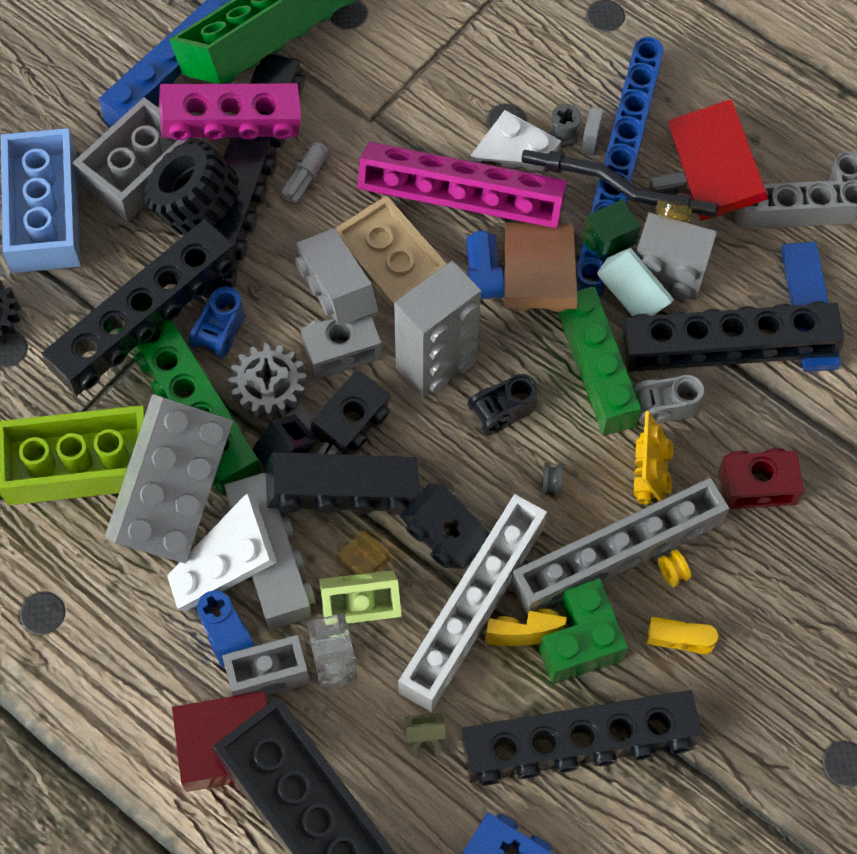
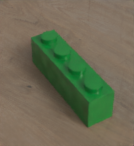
M594 286L578 290L577 309H567L558 312V316L602 436L635 428L638 423L641 407L596 288Z

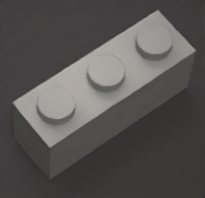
M335 228L296 243L300 257L295 258L301 276H308L307 281L314 296L320 295L319 301L325 315H332L339 327L378 311L372 283Z

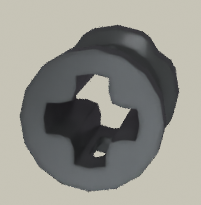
M561 104L551 114L553 125L550 128L549 134L561 140L560 147L564 148L574 145L578 140L579 132L577 127L581 122V112L574 105Z

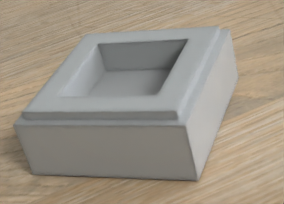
M591 107V110L589 109L581 149L583 154L594 156L603 109Z

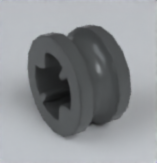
M544 463L541 495L553 492L555 496H560L563 464L551 467L549 463Z

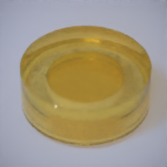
M658 199L655 212L663 217L687 222L690 219L692 208Z

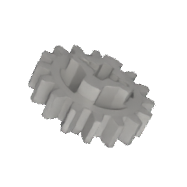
M264 343L263 351L260 352L252 346L250 347L251 356L247 357L243 354L238 356L241 366H231L232 376L234 377L229 378L230 389H233L231 391L233 401H240L239 404L242 412L252 408L253 418L256 419L261 412L266 413L268 420H272L273 412L276 411L284 417L286 415L285 407L290 406L294 409L298 406L296 397H305V388L303 386L307 385V377L303 373V362H296V355L293 351L284 355L283 345H279L275 351H270L269 344ZM270 373L271 382L269 383V389L266 390L267 374Z

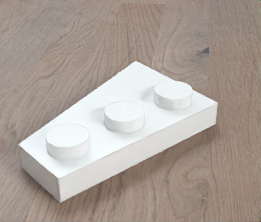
M247 493L190 551L186 564L180 562L167 575L177 609L187 611L195 607L200 597L206 592L212 590L223 592L277 563L255 496Z

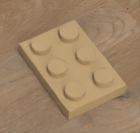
M387 195L335 228L372 285L393 309L394 302L447 264Z

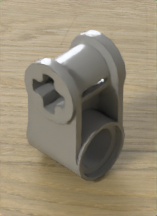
M692 375L661 380H646L633 386L641 407L639 422L642 425H645V411L651 413L657 424L694 417L701 408L704 395L702 381ZM687 393L692 395L694 399L683 400L679 395Z

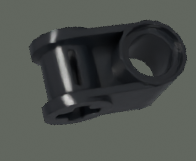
M517 374L491 388L483 389L474 394L468 400L467 405L471 411H475L483 424L481 428L485 435H493L534 412L537 403V385L532 377L526 374ZM518 392H524L529 397L524 400H518L513 395Z

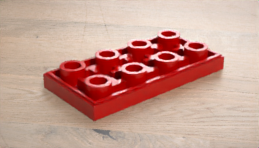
M732 99L668 120L693 199L719 204L716 217L768 200ZM698 214L700 221L713 218L710 216Z

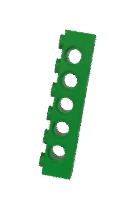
M143 306L137 311H146L150 306ZM166 321L155 330L152 336L159 339L153 343L146 342L137 345L134 348L137 354L133 355L140 371L143 374L149 372L154 381L150 385L155 395L233 420L225 444L228 450L221 456L212 486L217 484L224 495L226 494L224 484L261 474L259 459L173 321ZM122 328L117 329L118 333L123 330ZM167 364L176 365L173 369L162 370V367ZM184 391L193 392V394L187 398L178 397L179 394Z

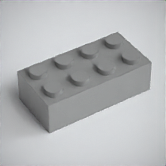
M450 261L394 302L396 370L422 398H425L431 392L438 393L448 384L452 376L459 371L464 373L469 370L477 358L481 290L453 261Z
M152 394L105 537L115 544L186 564L233 420Z

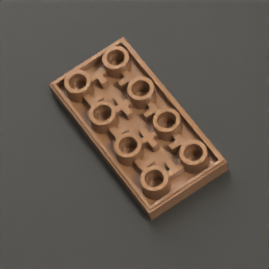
M505 222L504 308H513L517 311H528L532 308L550 309L555 312L577 309L573 223H558L557 228L532 223Z

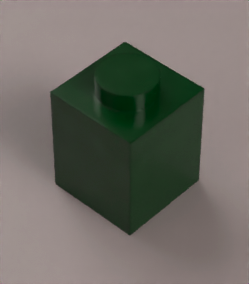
M621 199L587 215L582 238L586 247L590 251L594 250L599 259L603 260L637 244L640 224L624 200Z

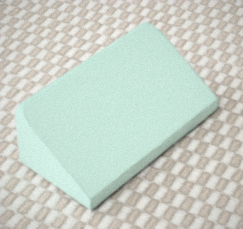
M631 248L608 257L597 273L599 278L632 316L637 314L653 316L674 300Z

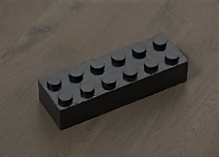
M279 696L210 749L287 854H396Z

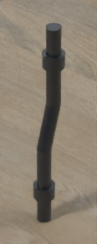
M525 149L522 153V163L546 167L547 171L556 173L569 171L599 177L634 202L673 209L674 213L686 216L694 213L716 218L718 214L719 204L696 200L689 194L677 193L675 196L639 189L604 164L565 157L564 153L555 151L542 153Z

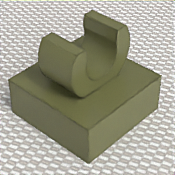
M442 713L404 717L407 743H411L414 757H420L419 747L426 741L434 745L435 756L440 755L442 751L440 740L446 739Z

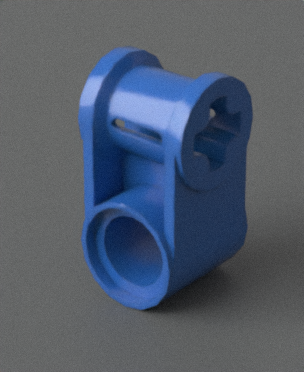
M228 286L219 287L214 290L201 316L193 325L189 337L190 346L195 348L202 346L216 352V356L224 358L228 354L234 337L245 317L242 300L237 290ZM225 305L235 306L230 311H220Z
M212 590L200 597L197 604L199 617L208 635V641L220 666L224 668L222 655L251 648L255 645L243 621H240L229 597L225 593ZM215 606L222 613V615L216 618L210 611Z

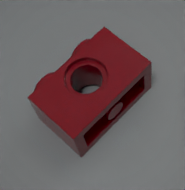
M772 448L764 453L749 454L748 451L744 450L734 451L723 457L719 467L722 496L730 508L729 510L797 505L804 492L797 450L785 451L783 448ZM752 473H761L766 476L768 481H759Z

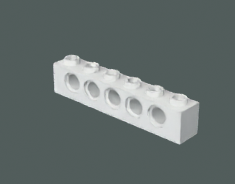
M516 494L513 495L398 680L400 695L432 713L509 587L512 572L521 567L543 531L547 511Z

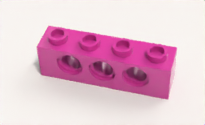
M298 83L160 84L159 109L162 138H172L174 140L207 138L218 140L223 137H240L250 140L257 137H275L277 139L298 137L301 123ZM192 112H197V113H200L201 115L196 116V115H192L191 113H192ZM225 112H232L236 115H228ZM259 112H266V113H268V114H270V115H263V114H260Z

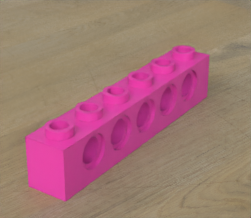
M369 142L360 157L357 189L557 228L562 212L567 180Z

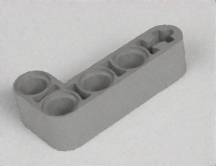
M854 151L840 153L834 161L828 181L763 184L768 200L733 211L735 222L739 226L749 229L857 222V153Z

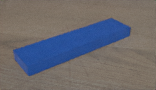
M817 242L782 244L780 251L791 306L808 305L816 301L828 303ZM796 327L800 331H808L803 327ZM839 357L801 359L803 372L838 370L841 364Z

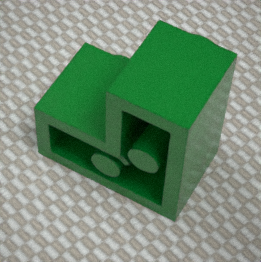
M600 579L564 590L561 606L567 617L569 628L542 636L539 648L552 685L622 662L628 649Z

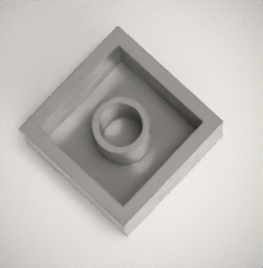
M649 212L636 254L668 293L679 299L689 298L696 300L717 231Z

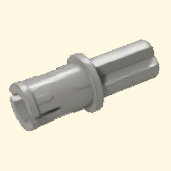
M312 142L301 162L293 166L294 172L281 191V196L285 198V201L298 203L310 183L316 182L319 169L330 155L329 150L323 144Z

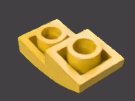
M538 609L536 612L529 611L526 625L519 624L517 619L507 616H499L497 620L489 618L485 644L496 646L540 644L542 636L565 629L567 617L559 616V613L554 610Z

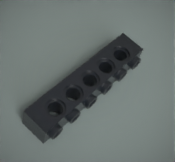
M203 219L42 352V356L48 369L76 397L84 390L94 387L98 383L100 376L111 367L120 365L131 350L137 345L149 341L154 335L155 330L166 321L169 322L175 319L186 304L192 299L200 298L211 283L219 277L226 276L233 269L236 263L233 244L206 219ZM197 262L203 263L202 265L197 267L191 266L192 264ZM170 284H176V285H177V286H175L174 288H171V289H165V288H164V287H166L167 285H170ZM143 306H150L146 311H137ZM114 329H123L118 334H110ZM96 351L90 357H82L86 352Z
M816 301L808 305L790 306L789 304H778L767 308L745 306L738 310L720 311L718 309H708L697 313L675 311L667 315L655 316L637 314L633 317L625 318L623 339L627 372L801 360L804 358L839 357L844 342V334L838 302L825 303ZM796 327H803L808 331H800ZM761 330H769L773 333L766 334L763 333ZM726 332H733L738 336H729ZM690 335H699L703 338L694 339ZM663 337L666 338L667 341L661 342L657 341L654 338Z
M692 690L462 727L461 733L469 783L478 781L480 786L500 783L502 777L517 775L518 779H530L541 775L540 771L554 768L557 773L571 772L579 769V764L594 762L596 767L608 766L616 763L617 758L632 756L633 760H644L654 757L656 751L670 749L671 754L685 753L693 750V745H697L702 737ZM651 720L661 721L666 726L667 733L662 735L654 734L649 729L648 722ZM614 726L623 727L627 730L629 739L625 741L615 740L611 736L609 729ZM578 732L585 733L591 739L592 744L584 748L578 747L573 743L571 736ZM537 739H546L551 742L554 750L548 754H541L534 749L532 743ZM500 745H508L514 750L515 756L510 760H501L495 755L494 750Z

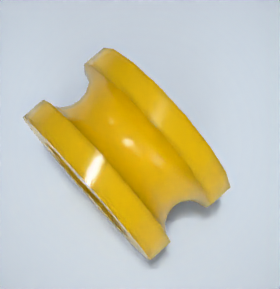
M677 549L670 551L669 557L665 555L658 557L660 571L671 587L678 586L680 579L683 581L691 579L689 566Z

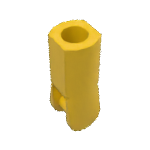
M651 617L649 621L648 645L678 650L683 649L707 655L714 650L718 640V632L711 625L687 624L686 622Z

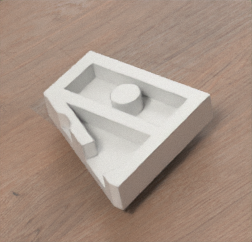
M504 110L473 151L470 161L481 163V161L499 162L503 168L514 169L523 167L527 170L544 171L546 167L522 163L523 151L526 149L542 153L558 152L561 140Z

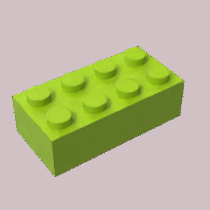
M144 406L0 421V494L6 505L119 493L146 414Z

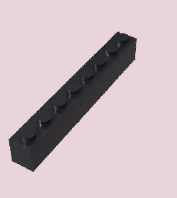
M269 54L261 59V63L256 66L250 84L298 83V92L301 94L305 76L300 72L299 60ZM259 112L260 114H263V115H270V114H268V113H266V112ZM230 137L223 159L237 172L236 176L239 178L237 188L239 190L233 198L234 203L232 207L228 208L226 215L219 219L213 227L233 244L236 263L226 276L217 278L208 286V289L202 295L203 297L210 298L214 290L219 287H235L237 280V270L235 269L238 260L243 261L245 258L247 234L255 229L257 223V212L255 211L258 203L263 204L267 193V184L265 183L268 175L272 176L275 172L277 163L275 154L277 148L283 147L285 139L257 137L247 140L240 137ZM197 262L192 264L191 266L197 267L202 265L203 263Z

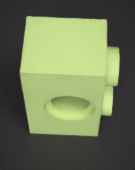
M394 570L319 579L325 626L402 617L398 579Z

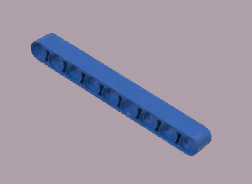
M654 37L640 38L634 45L604 161L605 166L630 183L632 182L663 55V45ZM600 179L591 214L621 199L626 203L628 197ZM608 192H614V193H616L617 195H612V194H609ZM584 242L576 270L577 291L595 286L600 298L604 293L606 285L597 273L606 259L600 260L595 251H590ZM592 277L597 281L590 282L585 280L584 278Z

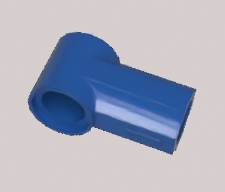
M475 231L474 234L466 238L469 267L467 269V276L481 290V299L504 298L503 269L499 267L496 235L490 234L488 231Z

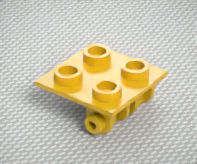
M645 411L644 432L636 440L635 466L638 468L634 470L636 477H634L633 495L637 497V503L650 504L651 499L654 498L662 501L667 498V494L672 493V477L668 472V462L673 460V443L671 439L666 437L661 424H657L649 411Z

